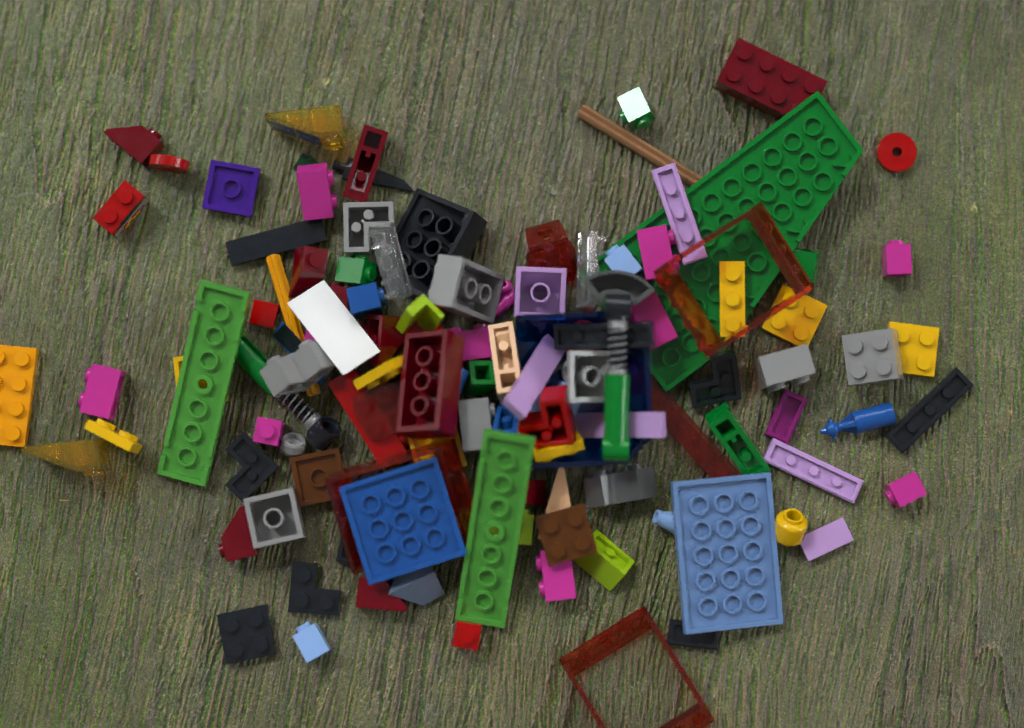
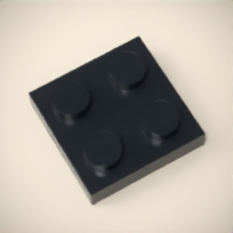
M267 604L217 615L226 665L277 654Z

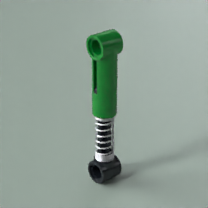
M605 294V320H608V328H610V331L607 332L610 334V338L607 339L610 341V345L607 346L610 348V352L607 353L610 355V359L607 361L610 364L607 367L608 373L604 374L603 461L629 462L630 374H627V369L625 368L627 365L625 363L627 358L625 356L627 351L625 345L628 344L625 341V338L628 337L625 331L628 330V320H631V294Z
M243 327L236 362L271 396L272 393L259 372L267 365L268 358L245 336ZM293 393L277 396L278 401H283L282 405H287V410H292V415H297V420H302L301 425L307 429L308 442L315 449L326 450L341 433L340 424L330 416L320 417L321 415L318 412L313 413L314 408L310 409L308 407L309 403L305 404L303 402L304 398L300 399L298 397L299 394Z

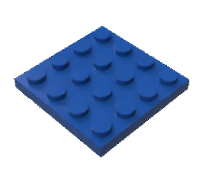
M437 457L339 487L369 585L467 554Z

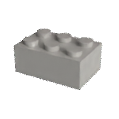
M439 254L434 268V276L431 288L429 289L428 299L437 308L467 320L494 324L505 276L464 257Z

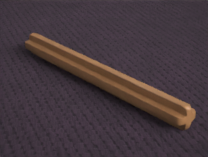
M582 105L579 109L577 116L658 167L675 162L681 181L687 185L692 186L703 178L587 105Z

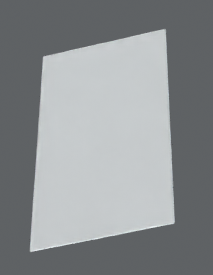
M324 280L287 303L343 375L380 352Z

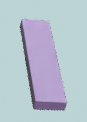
M675 162L651 170L671 230H673L674 239L683 265L707 258L708 256Z
M549 334L541 339L502 402L519 420L527 416L566 351L565 349L555 350L554 339Z
M665 411L629 412V438L667 437ZM604 412L576 413V427L582 438H603Z
M772 438L763 457L767 464L854 504L864 483L863 480L775 438Z

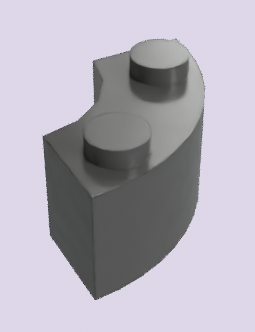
M621 270L603 271L583 281L598 301L605 299V294H631V303L635 306L655 291L643 278Z
M641 463L627 466L628 471L607 474V470L592 472L593 477L583 479L588 509L658 497L653 467L643 468Z

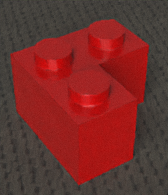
M567 385L543 388L539 400L541 411L529 412L520 421V434L536 437L534 449L574 444L577 427L572 403L567 402Z

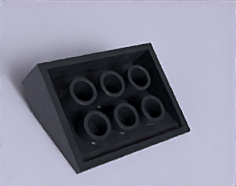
M417 188L376 266V278L417 299L422 294L428 298L438 255L443 254L469 259L488 222L473 210Z

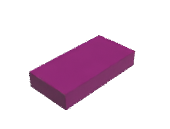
M784 389L764 435L788 444L808 399Z

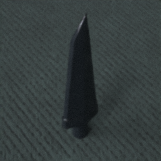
M348 157L347 163L334 160L332 170L342 172V180L347 181L354 158ZM377 169L372 185L415 192L403 179Z

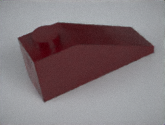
M364 124L342 195L343 197L359 202H367L387 140V131Z

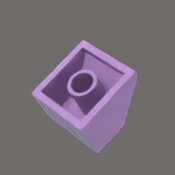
M516 266L513 316L565 319L567 268Z

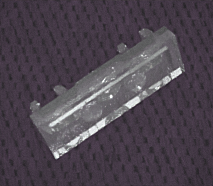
M394 222L370 227L368 236L372 238L373 246L371 247L372 250H375L380 275L383 279L381 285L385 287V298L394 300L413 295Z
M598 232L578 233L576 308L595 307V305L604 304L603 300L598 301L583 282L588 277L599 273L600 268L597 255H604L606 253L605 250L597 248L599 241H606V237L597 236Z

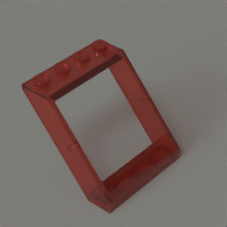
M762 202L754 205L653 271L657 283L665 290L671 305L677 309L683 319L684 326L692 333L699 350L704 352L707 358L791 305L814 288L811 280ZM748 218L794 294L721 340L674 264L740 221Z
M455 438L441 440L347 467L324 479L352 574L365 571L339 487L353 483V476L434 453V456L437 457L463 543L467 542L473 501Z
M645 606L558 659L598 726L606 728L575 676L652 629L697 701V704L658 728H707L709 724L714 722L706 704Z

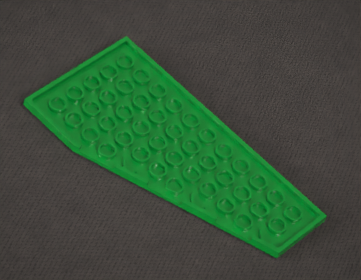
M818 91L685 190L708 257L683 265L676 241L674 245H670L672 255L677 254L680 269L675 270L676 276L647 282L655 289L654 292H656L678 338L652 351L650 348H633L666 392L709 361V354L721 352L733 339V337H720L719 261H745L746 320L864 151ZM664 207L580 269L577 274L582 281L594 274L611 270L604 261L608 257L605 253L616 244L619 247L623 244L626 246L643 269L637 276L646 280L636 230L666 225L667 230H671ZM605 299L598 301L603 309L605 307Z

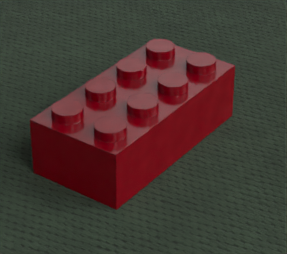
M738 38L714 88L779 120L818 91L822 94L828 81Z
M448 329L405 334L396 433L413 440L456 437L464 338Z

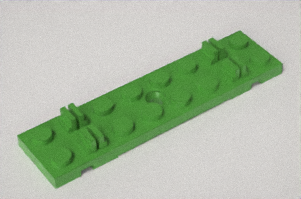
M204 279L200 280L196 297L197 303L192 315L157 474L203 487L207 485L252 292ZM201 379H204L207 382V387L205 389L199 386V381Z
M484 429L466 544L467 554L464 557L455 620L505 628L536 437ZM497 527L499 533L492 534L490 528Z

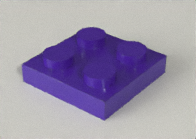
M211 160L202 208L204 210L252 218L261 169Z

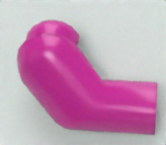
M508 280L503 282L496 317H499L514 303V287Z

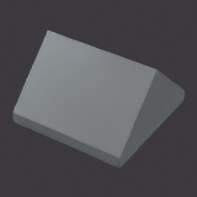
M567 351L568 403L604 402V374L608 373L607 367L610 362L607 360L610 359V355L607 353L610 351Z

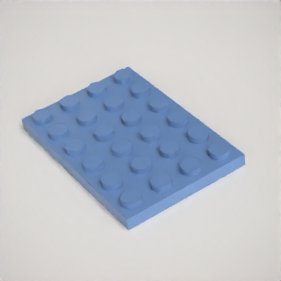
M771 472L670 482L683 633L686 635L784 624Z

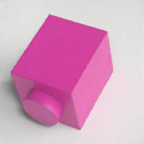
M903 240L888 241V245L881 248L882 277H908L912 274L911 244H903Z
M257 417L253 442L280 447L286 423L279 420Z
M916 471L909 472L884 485L886 492H884L885 498L895 508H901L927 494Z

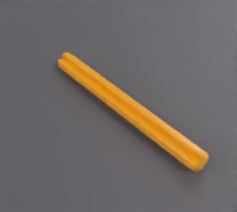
M279 254L269 255L266 257V262L284 322L304 342L305 336L300 320L287 304L293 298L289 297L290 287ZM317 382L306 390L308 397L321 393Z

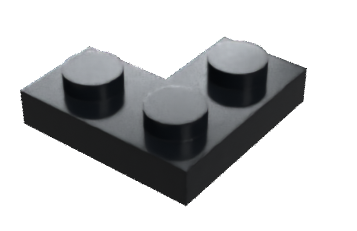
M734 350L709 354L712 377L688 382L692 408L742 399Z
M243 431L226 448L243 467L225 485L244 503L243 499L249 498L279 466Z
M292 561L288 612L339 616L341 590L316 588L318 563Z

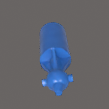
M887 402L850 412L838 424L833 422V419H828V423L819 431L820 434H827L832 439H836L839 431L859 434L896 424V416L892 404Z

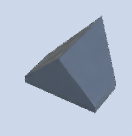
M428 566L394 577L389 595L423 606L445 595L432 566Z

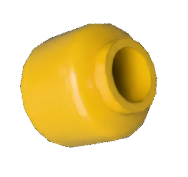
M787 509L779 512L775 519L777 542L784 546H797L801 544L808 527L806 517L796 509Z

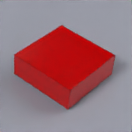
M254 299L249 324L274 329L280 305Z

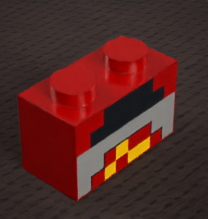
M124 180L93 219L118 239L149 200Z

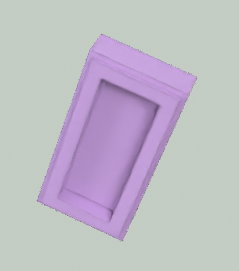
M841 517L805 534L804 540L799 545L806 560L811 561L854 539L844 518Z

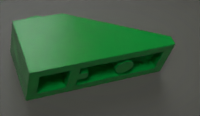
M726 401L705 415L708 426L743 474L763 473L770 470L762 454Z

